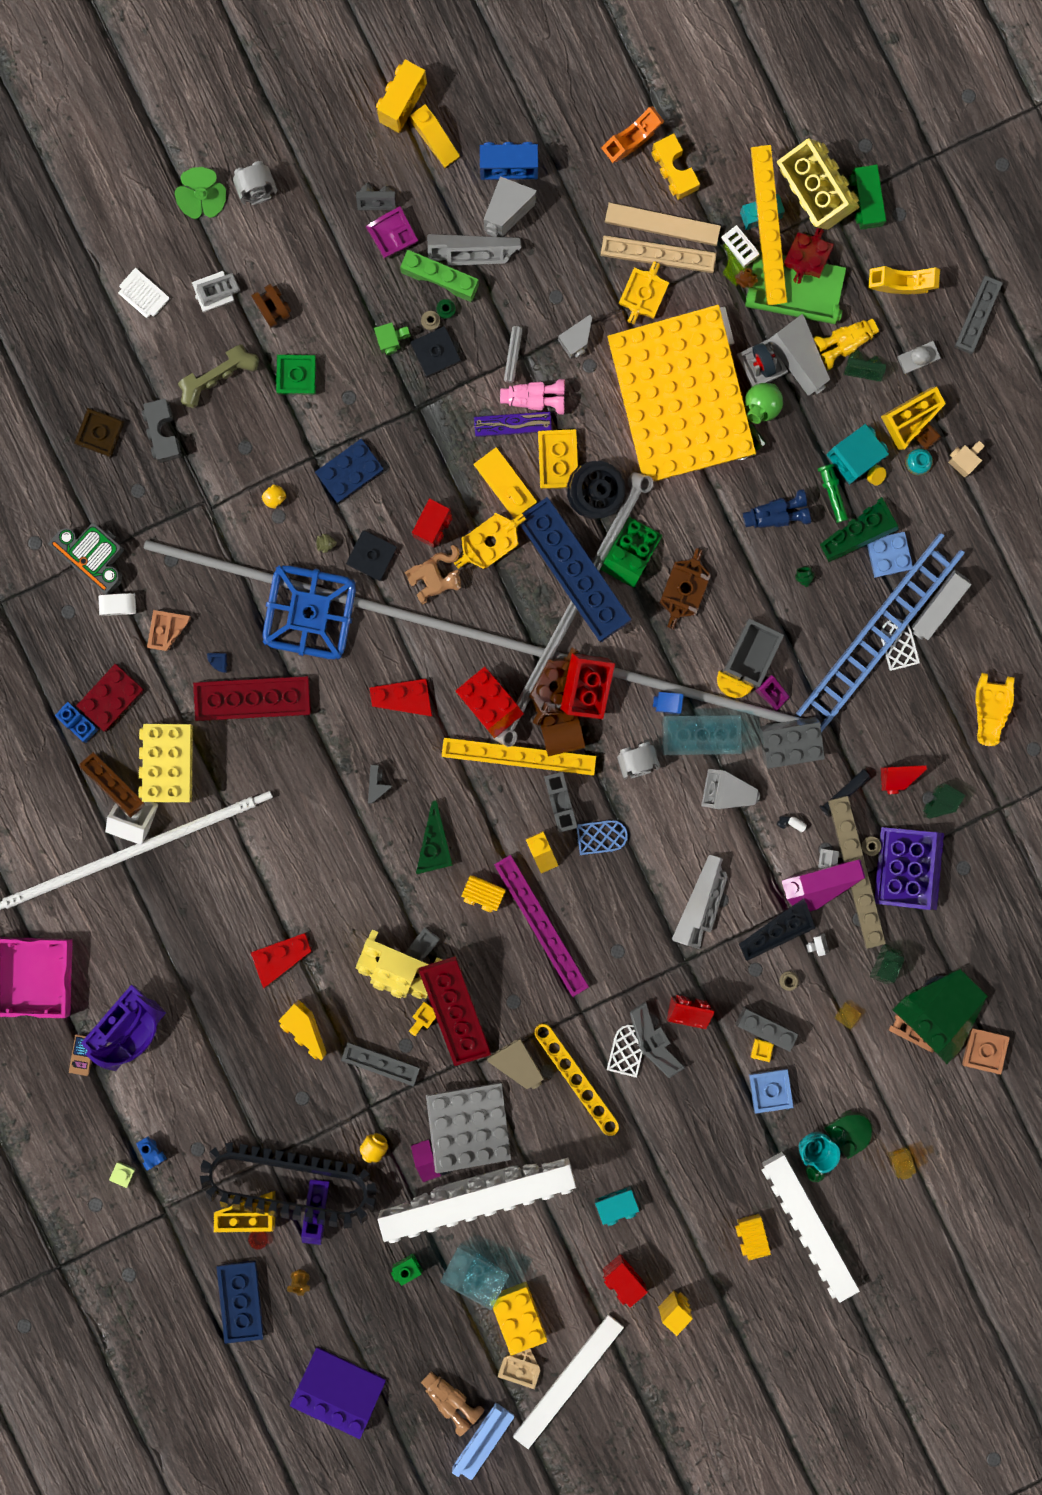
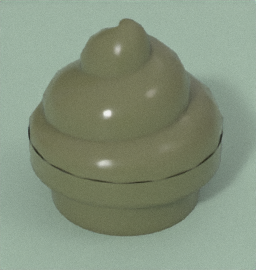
M329 534L317 536L316 546L318 551L327 553L337 544Z

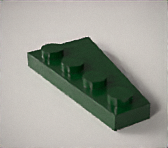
M881 497L871 508H866L862 515L849 521L845 528L836 531L823 541L820 547L829 563L897 531L899 528Z

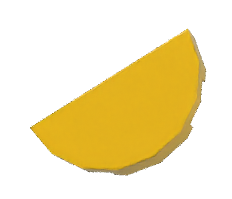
M718 671L717 685L726 696L740 698L750 693L753 689V686Z

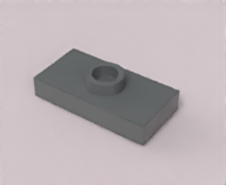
M424 927L404 954L423 961L440 938Z

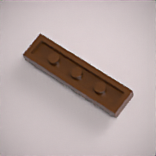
M94 752L79 764V767L130 818L145 806V803Z

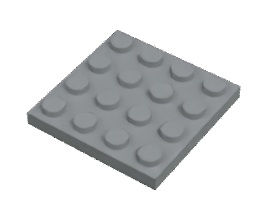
M502 1083L426 1095L436 1173L511 1160Z

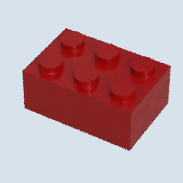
M572 653L560 709L567 715L603 719L615 663L604 657Z
M485 666L455 690L494 739L524 715L519 706Z

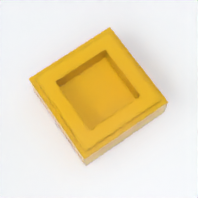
M754 1038L751 1058L770 1062L774 1044Z

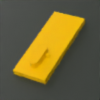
M497 447L473 464L513 519L537 503Z

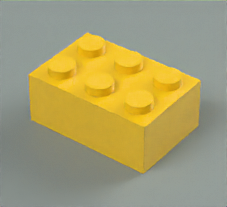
M406 59L403 64H399L396 68L394 80L389 81L385 89V96L381 97L376 105L379 122L398 133L401 132L427 85L425 70Z
M527 1282L490 1295L492 1308L511 1356L547 1342V1335Z

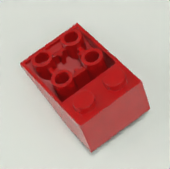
M676 995V998L671 997L667 1016L668 1022L707 1029L714 1015V1010L706 1000L695 999L694 1002L689 1001L690 999L683 995Z

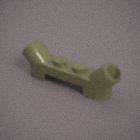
M240 344L225 352L229 360L198 379L193 373L186 376L178 383L183 392L181 397L182 405L191 408L197 407L202 390L214 387L217 381L222 378H229L233 375V371L238 368L256 371L259 357L256 354L248 353L244 345Z

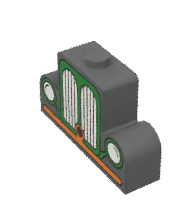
M92 523L79 537L74 531L64 528L48 543L105 595H111L122 582L120 571L110 566L124 552V548L114 540L116 536L108 529L104 531L98 525Z

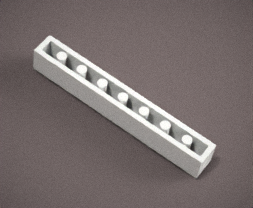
M780 1152L762 1162L764 1176L767 1180L771 1179L774 1185L771 1188L775 1196L778 1197L780 1195L783 1200L780 1205L785 1214L790 1213L792 1217L790 1223L794 1230L799 1229L802 1235L799 1239L804 1248L808 1246L811 1253L808 1255L814 1265L818 1264L821 1270L817 1272L823 1282L827 1280L830 1286L827 1290L832 1299L836 1297L840 1303L860 1292L785 1155Z

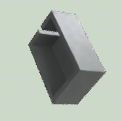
M748 619L723 669V673L736 679L742 677V682L759 688L784 635L754 620Z
M816 717L759 726L760 739L763 745V761L767 769L825 759L821 726Z

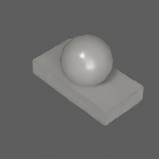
M934 341L899 355L897 359L904 374H908L940 360L941 357Z

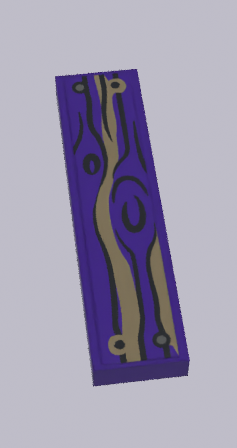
M550 412L474 417L475 437L550 431Z

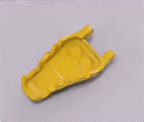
M981 673L975 695L978 720L977 740L982 745L995 746L1000 742L1001 730L1008 719L1007 716L1011 712L1014 703V677H1007L1005 684L987 682L988 674Z

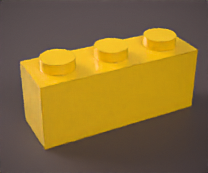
M673 1290L658 1308L662 1323L678 1336L693 1318L688 1299L681 1292L677 1294Z

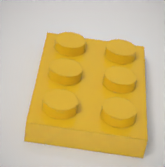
M576 429L538 431L540 489L567 488L566 485L570 474L578 467Z

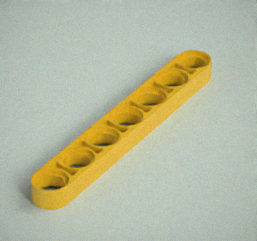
M546 1023L538 1024L535 1028V1036L603 1133L608 1136L615 1135L619 1129L615 1117L551 1027ZM546 1027L549 1034L547 1037L542 1038L538 1035V1029ZM551 1043L559 1044L560 1050L557 1053L549 1051ZM564 1058L571 1061V1066L567 1069H563L560 1066V1061ZM574 1074H579L582 1077L580 1084L575 1085L571 1082V1077ZM585 1090H591L593 1097L590 1100H585L582 1097V1093ZM600 1105L604 1108V1113L601 1116L594 1114L593 1109L596 1106ZM608 1121L615 1123V1129L611 1132L606 1131L604 1128L605 1123Z

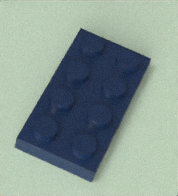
M256 1261L217 1265L224 1343L263 1340L264 1333Z

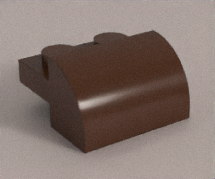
M563 712L562 714L543 717L540 727L548 757L585 748L578 716L567 715Z

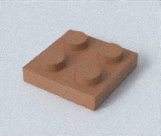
M972 1028L968 1036L962 1065L1001 1075L1010 1037Z

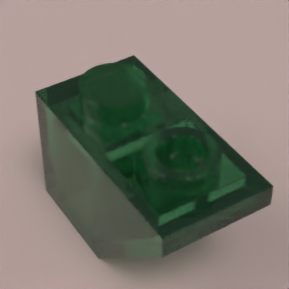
M947 784L937 785L932 795L934 797L931 803L927 802L923 809V812H925L923 817L931 819L956 812L965 795Z

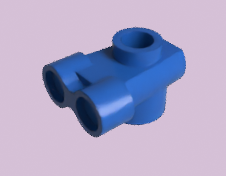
M149 1136L136 1143L144 1160L142 1164L146 1170L167 1159L163 1151L160 1152L157 1149L156 1142L149 1138ZM143 1146H148L149 1152L145 1151Z

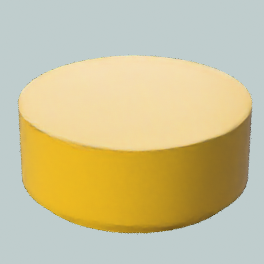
M879 465L873 466L867 475L868 482L873 485L881 484L886 477V470Z

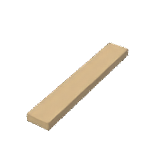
M613 203L608 204L605 223L713 246H717L721 227L719 225Z
M603 236L600 256L653 264L654 261L656 265L659 263L662 266L713 273L717 253Z

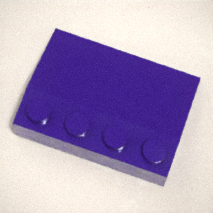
M881 827V850L878 857L875 904L937 910L944 833Z
M316 1347L292 1398L290 1407L360 1439L386 1379Z

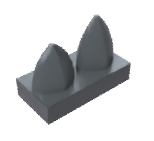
M367 182L359 192H356L358 210L396 209L395 191H392L387 185L380 191H374L373 187Z

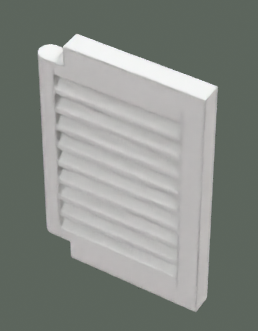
M136 268L119 286L121 290L118 294L146 318L150 315L154 317L170 299Z

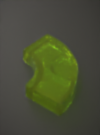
M735 233V234L729 239V241H732L734 238H736V237L738 236V234ZM742 239L734 243L733 246L736 247L737 245H739L742 242ZM724 244L723 248L727 252L728 263L723 271V275L736 287L738 284L736 283L735 275L739 274L740 270L744 271L747 266L743 268L728 246ZM744 245L737 251L740 253L746 248V245ZM745 253L742 257L746 258L747 253Z

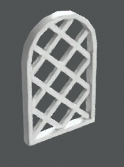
M890 620L881 629L888 637L892 636L891 633L894 628H898L895 624H891ZM887 624L892 627L889 633L884 630ZM907 625L909 634L903 630L894 644L890 646L889 652H885L889 671L920 663L909 625ZM902 633L909 636L906 642L899 639ZM910 638H911L912 646H910L909 644H907V643L909 642ZM881 639V642L884 646L886 642L883 639ZM897 642L904 644L901 650L895 648ZM906 646L912 649L909 655L903 652ZM892 650L899 652L896 659L890 656ZM913 652L915 653L916 659L911 657ZM901 654L907 657L904 663L898 660ZM889 658L894 660L892 666L890 664ZM909 659H911L912 661L915 662V663L907 664V662H908ZM896 662L899 663L900 665H902V666L893 668L894 665L896 664Z
M625 1025L617 1031L614 1037L607 1070L637 1078L643 1053L640 1049L633 1052L630 1046L639 1042L634 1035L635 1029L632 1031L630 1028L634 1026ZM628 1027L630 1032L623 1035L621 1030ZM619 1032H620V1034H621L622 1037L619 1038L618 1040H616V1039H617V1036H618V1034H619ZM632 1034L635 1041L629 1044L626 1037ZM624 1039L627 1045L620 1048L617 1042ZM616 1044L619 1050L613 1053ZM629 1048L631 1054L625 1057L622 1051ZM641 1051L640 1057H639V1060H638V1058L636 1057L635 1054ZM620 1052L623 1059L617 1062L614 1055ZM634 1056L637 1062L630 1065L627 1059ZM613 1058L615 1064L610 1066L611 1059ZM626 1061L628 1067L622 1070L619 1063ZM638 1064L635 1073L632 1067ZM617 1065L620 1071L611 1068ZM630 1069L633 1074L626 1073L625 1071Z

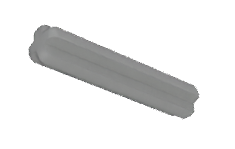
M513 326L504 376V381L508 383H513L515 379L522 335V327Z

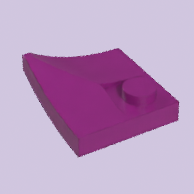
M400 206L366 226L367 231L384 259L418 242Z

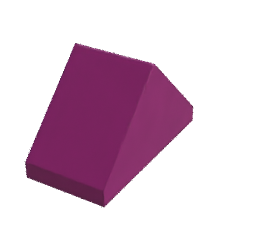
M772 675L768 676L761 683L760 687L755 690L776 711L789 698L788 694Z
M429 1139L411 1145L415 1167L422 1181L426 1182L440 1177L441 1173L435 1172L433 1150Z

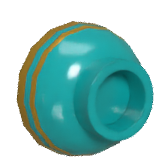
M916 448L908 453L905 464L910 473L920 476L930 471L933 465V458L927 450Z

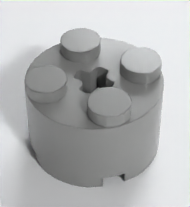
M257 161L252 166L238 168L234 171L233 182L242 204L246 205L245 202H250L251 205H257L271 198L270 194L273 192L276 194L277 188L270 169L262 161Z
M650 742L639 744L637 749L632 750L629 747L620 750L617 759L624 779H627L628 775H630V778H636L649 774L654 767L656 770L661 768L653 745H650Z

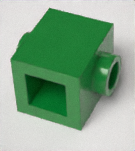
M412 1253L393 1264L391 1275L396 1283L399 1281L400 1285L403 1286L422 1275V1268Z

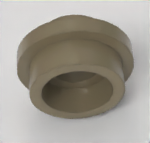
M434 311L425 312L421 317L422 326L427 330H435L440 325L439 315ZM429 317L434 318V322L428 323L427 319Z
M867 837L862 842V850L865 854L874 856L880 852L881 843L876 837ZM870 843L875 844L873 850H870L868 847Z
M787 971L780 976L779 982L783 989L791 991L798 986L799 978L794 972ZM788 977L792 978L791 984H786L785 982Z

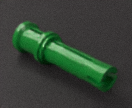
M830 464L818 468V472L821 473L824 482L822 486L824 489H827L836 523L848 520L838 488L840 481L836 478L833 469L835 465Z

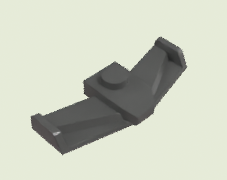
M646 1002L633 1008L629 1013L639 1042L638 1046L643 1055H646L668 1078L684 1070L685 1067L665 1048L671 1043L662 1028L659 1026L654 1029Z

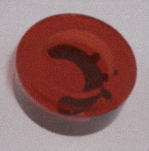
M251 1232L248 1238L249 1245L257 1250L264 1248L268 1242V1234L266 1232Z

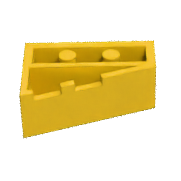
M937 387L925 390L881 416L898 450L905 449L911 440L921 432V429L946 404Z
M275 1191L259 1197L275 1200ZM242 1202L241 1210L232 1209V1206L214 1212V1232L274 1231L275 1216L268 1214L269 1205H265L264 1215L256 1212L258 1203H253V1212L244 1211L245 1202Z

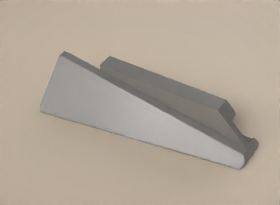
M427 235L428 258L434 261L447 259L448 265L504 264L510 259L511 254L517 249H521L520 238Z
M712 855L708 856L672 937L673 941L700 949L703 930L711 932L728 878L726 872L721 867L722 858Z

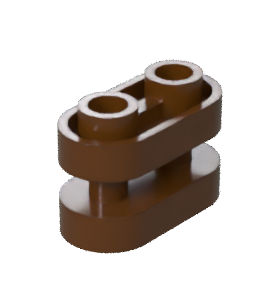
M269 284L264 287L267 293L260 296L258 292H255L251 297L269 327L272 328L277 325L275 319L279 316L283 320L289 318L291 309L286 301L282 303L279 296L282 294L277 286ZM270 299L276 307V310L271 313L265 304Z

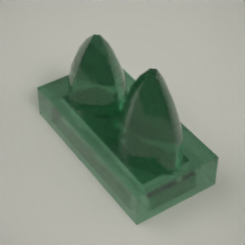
M857 349L848 357L843 375L881 382L886 370V364H882L877 356H873L869 361H865L862 353Z

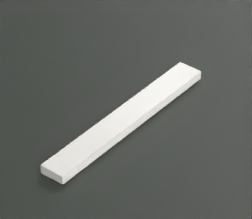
M609 1314L605 1317L514 1433V1439L527 1449L530 1448L624 1328L622 1324Z

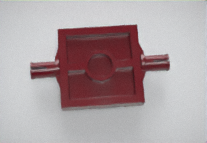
M817 228L814 236L798 232L784 261V266L797 272L793 279L797 284L801 283L804 275L821 277L834 247V244L821 240L824 233L823 229Z

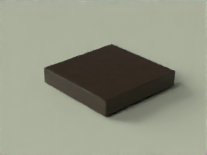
M87 408L74 444L111 458L125 422Z

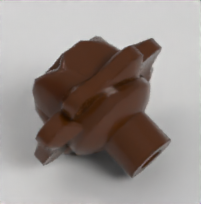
M746 268L744 271L740 270L739 274L735 275L736 283L740 284L743 288H752L758 282L757 275L752 273L750 268Z

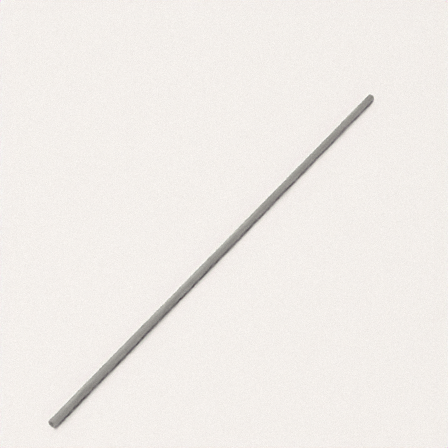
M146 540L144 544V549L272 584L274 574ZM281 577L279 586L288 588ZM290 579L297 591L310 592L311 584ZM317 586L315 594L329 596L335 591ZM341 593L333 601L346 604L347 594ZM354 598L353 606L538 657H541L545 650L542 647L366 599ZM555 652L552 659L563 657L567 658L568 655L560 652ZM614 667L612 677L671 693L684 694L683 696L781 723L802 719Z

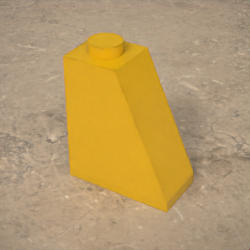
M543 831L526 838L540 873L558 866Z

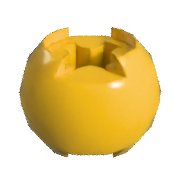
M272 485L262 495L265 505L274 509L286 499L284 489L278 485Z

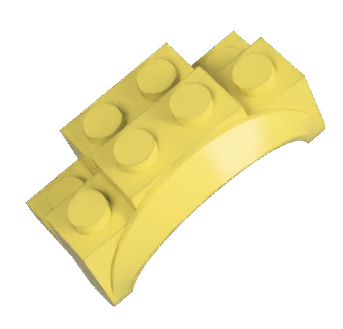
M372 930L364 944L355 969H358V972L362 975L370 976V983L373 984L374 988L381 991H389L394 997L406 998L407 994H411L418 999H422V997L426 999L428 995L421 976L415 979L414 977L416 973L420 974L419 967L429 964L375 942L378 932ZM377 956L380 957L378 963L376 961ZM436 957L435 962L442 961V959Z

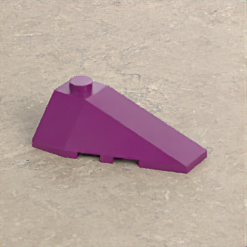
M860 859L790 876L782 880L786 898L792 906L804 898L809 911H814L863 880L865 874Z

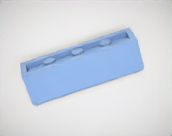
M495 1403L454 1463L452 1473L457 1477L463 1474L472 1480L514 1419V1414L498 1403Z

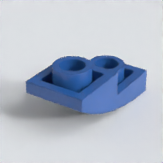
M69 702L55 715L84 743H87L99 730Z

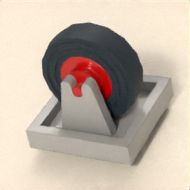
M768 340L736 355L751 387L759 383H768L788 373L782 359Z

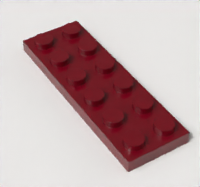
M308 676L193 683L195 721L311 715Z
M456 956L419 967L421 979L454 1066L490 1056L489 1045Z

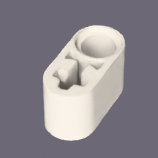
M135 594L98 596L100 616L136 614Z

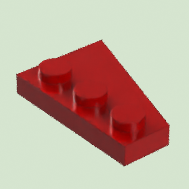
M426 679L369 688L372 707L432 717Z

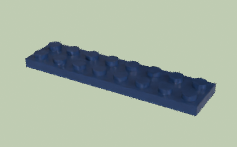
M546 497L523 513L527 520L520 524L598 641L600 643L632 622V619L549 498Z

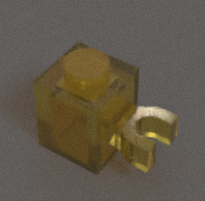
M906 1147L888 1153L894 1175L898 1179H909L912 1177V1174L917 1173L911 1153Z

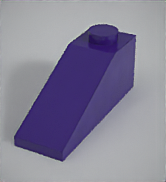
M310 1180L307 1206L326 1209L329 1182ZM313 1213V1223L305 1222L304 1215L301 1234L302 1243L322 1244L324 1225L317 1224L319 1214Z

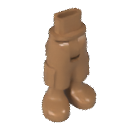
M432 1371L421 1382L427 1388L425 1390L426 1393L438 1406L439 1412L446 1419L451 1418L456 1425L455 1432L459 1437L484 1412L481 1406L475 1408L468 1406L465 1403L466 1397L458 1389H454L440 1376L437 1377ZM456 1409H460L461 1412L467 1417L469 1422L466 1419H463L456 1412Z

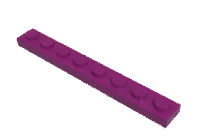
M509 855L495 863L494 866L572 997L589 988L512 856Z

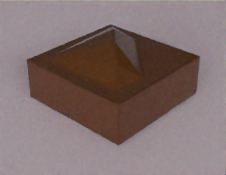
M927 423L914 438L927 450L941 437Z

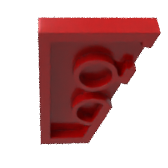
M306 933L251 952L263 989L312 951Z

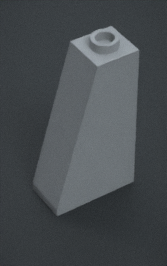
M801 314L768 339V342L809 396L813 392L818 394L826 388L824 384L830 378L805 317Z
M953 569L913 624V634L921 640L923 638L929 640L971 586L970 580Z

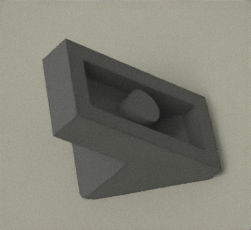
M379 765L370 766L368 803L371 804L393 787L392 785H378V782L382 781L383 770L379 769Z

